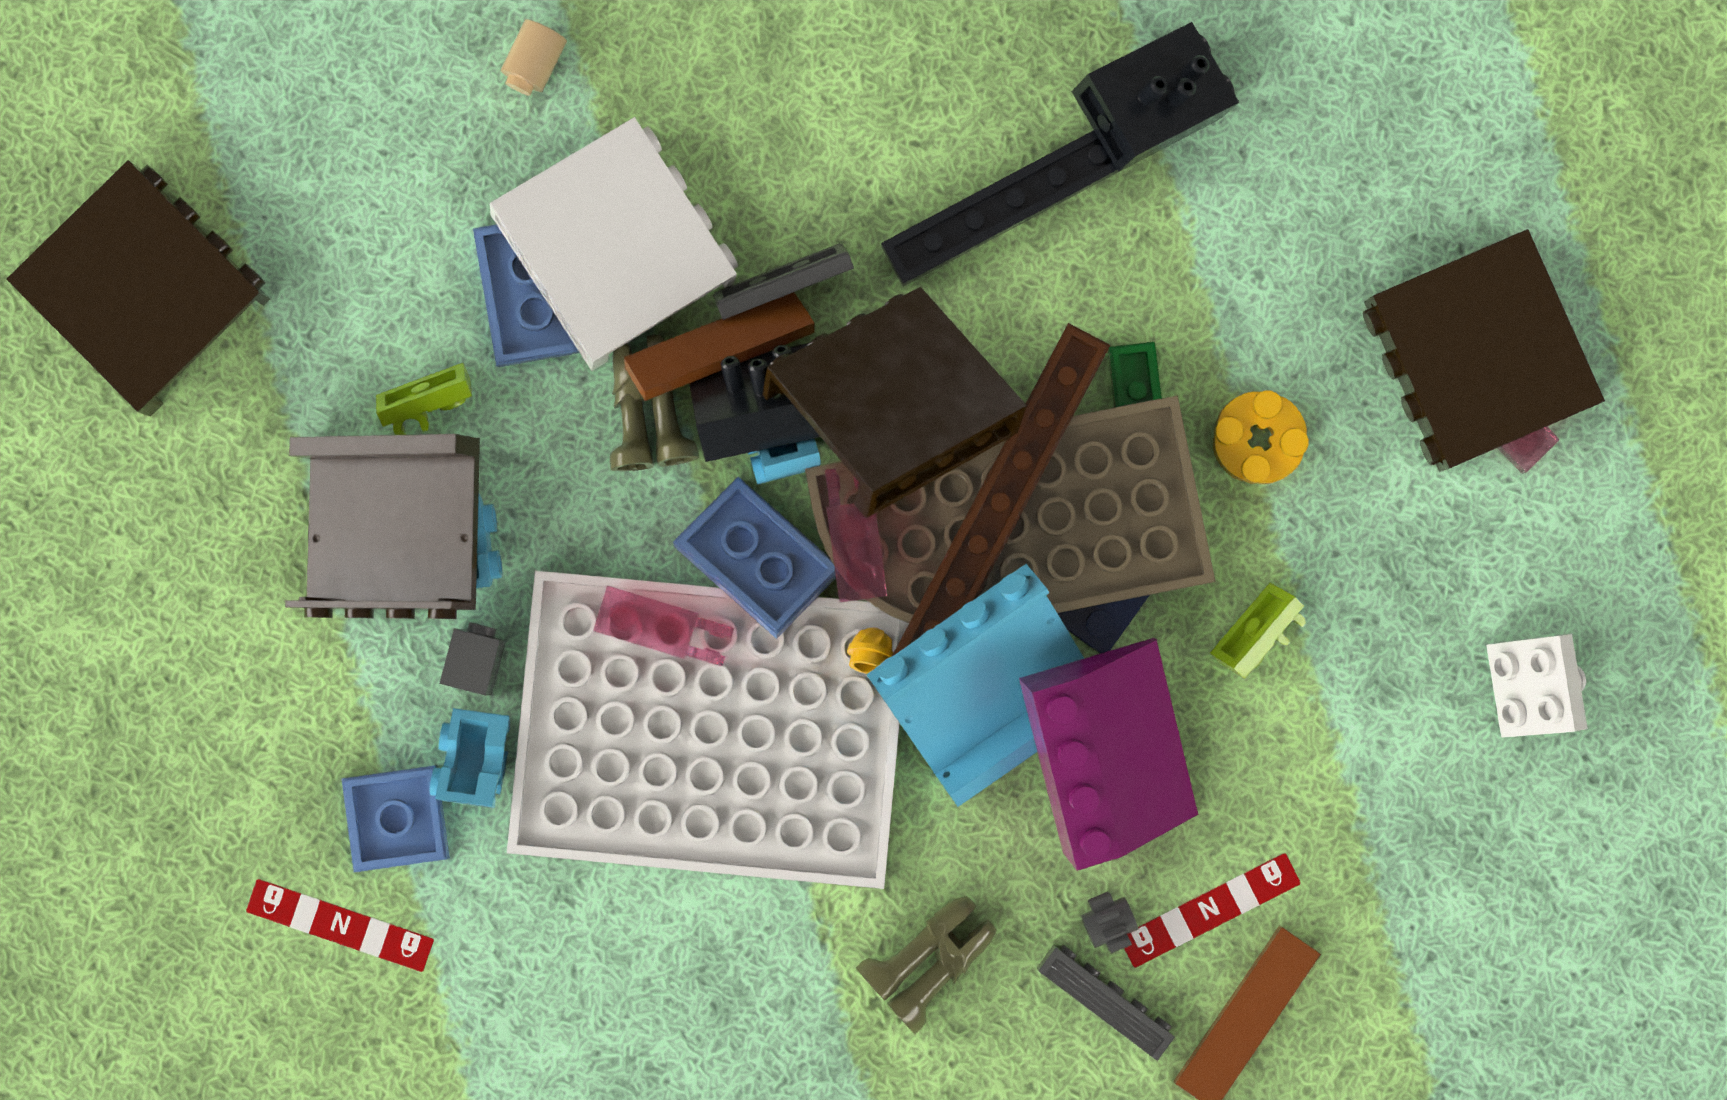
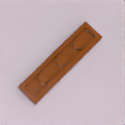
M795 292L724 320H716L625 356L624 366L643 399L647 401L721 371L720 363L728 356L737 357L741 363L769 352L779 345H786L815 333V322Z
M1279 925L1175 1078L1174 1083L1198 1100H1222L1321 954Z

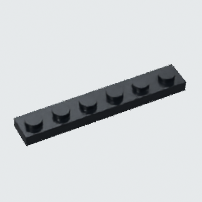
M1093 130L882 242L881 247L904 287L1118 173V170Z

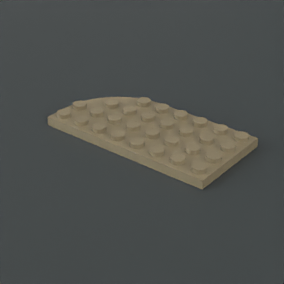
M1178 395L1072 417L978 597L1025 564L1029 566L1048 589L1049 594H1047V597L1057 613L1215 582ZM1005 441L868 518H865L854 505L859 481L842 461L806 468L805 473L819 536L828 556L844 580L862 598L877 609L896 619L910 623Z

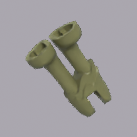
M653 334L647 336L648 347L665 341L661 335ZM630 341L613 351L614 387L612 395H615L614 409L621 406L623 442L621 446L610 453V467L612 471H638L654 467L643 410V402L645 400L624 366V357L632 354ZM673 390L652 398L658 466H673L697 460L699 453L695 441L683 437L680 431L674 406Z
M967 896L951 901L936 912L934 917L927 920L926 927L905 948L887 961L882 962L868 958L856 967V970L885 1001L935 951L937 962L911 986L887 1002L888 1006L914 1035L925 1025V1010L933 997L951 978L955 984L962 973L966 974L971 963L987 948L997 931L990 920H986L976 929L972 930L963 941H960L954 935L952 930L961 924L976 907L975 903Z

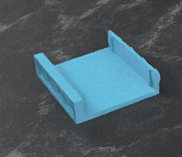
M1027 564L1007 575L995 586L973 601L965 604L956 613L933 629L926 631L920 638L866 674L957 807L1037 753L1019 678L1084 659L1048 599V589Z

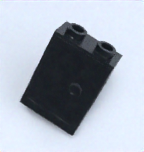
M1193 22L1087 74L1071 91L1118 172L1220 120L1239 103L1232 82L1220 70L1211 55V49L1207 40L1199 34Z
M809 343L792 347L779 345L773 351L766 352L741 363L737 357L728 356L720 363L721 371L689 383L696 426L705 462L820 437L785 394H778L768 400L763 396L766 371L771 362L780 355H791L808 346Z

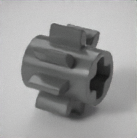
M1105 892L1089 899L1088 903L1091 911L1082 914L1081 918L1094 948L1106 944L1112 954L1132 945L1127 934L1139 929L1126 898L1122 897L1113 901L1111 894Z

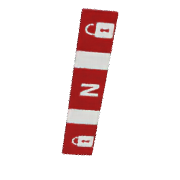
M1283 853L1139 926V930L1127 934L1132 945L1124 948L1133 967L1137 968L1299 886L1301 882L1287 854Z
M260 879L256 880L246 909L247 913L419 972L424 971L434 942L433 938Z

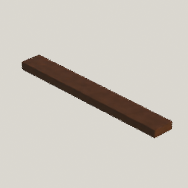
M1070 323L1067 324L1025 403L1027 406L1018 433L1005 441L892 656L920 638L926 631L933 629L956 613L965 604L978 597L1104 359L1110 344Z

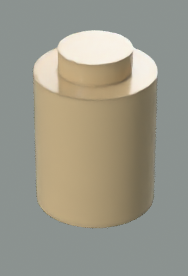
M525 19L500 70L507 76L505 84L527 96H530L533 90L543 92L567 40L554 30L538 22Z

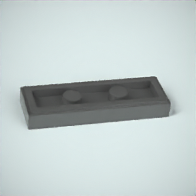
M839 243L716 291L713 297L722 320L854 269L848 251L843 244Z

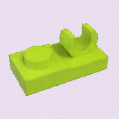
M464 363L377 394L376 414L382 427L393 424L395 435H406L405 428L402 425L403 422L407 419H415L419 422L422 431L425 432L429 430L426 411L428 413L437 409L447 411L462 405L466 398L472 397L471 380Z
M1270 582L1213 648L1210 654L1220 664L1246 679L1251 671L1261 664L1264 656L1274 646L1275 640L1282 645L1287 646L1290 640L1284 636L1283 631L1292 621L1301 627L1306 624L1305 618L1299 613L1304 605L1295 596Z

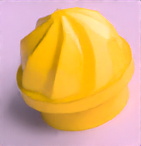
M876 627L859 631L848 645L847 653L851 656L849 666L856 671L868 674L886 659L892 657L894 653L892 651V639L883 630Z

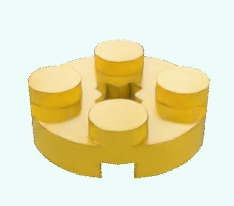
M1271 390L1248 392L1236 397L1221 410L1214 427L1213 451L1218 463L1231 477L1250 484H1271L1287 477L1298 467L1309 445L1307 427L1300 411L1291 401ZM1255 424L1260 430L1267 428L1271 432V436L1268 438L1270 447L1266 451L1260 445L1252 448L1248 443V440L1253 436L1250 428Z

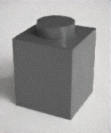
M469 622L467 630L454 628L439 684L485 696L492 695L506 644L505 640L494 638L497 629Z

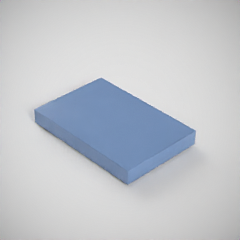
M497 224L473 228L496 366L504 367L580 353Z
M739 477L673 541L674 547L776 639L840 574L831 559Z

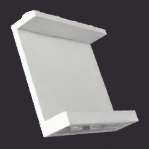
M635 117L490 203L491 217L591 371L608 362L611 352L717 287L723 285L726 288L733 285L737 275L734 269L738 267V264L731 250L725 243L718 246L709 232L713 227L708 215L699 204L694 207L683 192L687 190V186L682 175L674 165L666 166L658 154L662 151L657 137L648 126L642 129Z

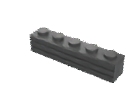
M1053 945L1037 966V970L1158 1061L1175 1038L1169 1032L1172 1026L1159 1016L1155 1020L1146 1014L1148 1008L1135 998L1131 1002L1122 996L1124 990L1111 980L1106 984L1098 977L1101 973L1089 963H1086L1083 967L1074 959L1077 954L1068 947L1062 945L1059 949Z

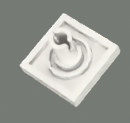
M1572 634L1486 645L1501 738L1575 732L1588 729L1582 691L1586 685V677L1581 667L1577 666Z

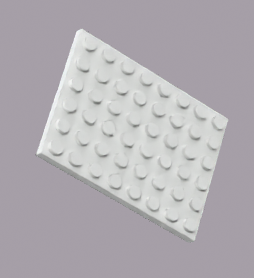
M535 570L507 853L884 889L899 721L867 675L849 666L851 656L847 653L848 645L859 631L876 627L883 630L892 639V651L894 652L909 623L889 616L869 602L817 597L776 639L723 590L717 587Z

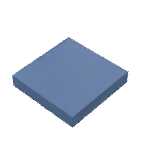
M437 765L342 778L354 872L450 858L442 801L435 799L436 796L430 795L431 776L434 767H438Z

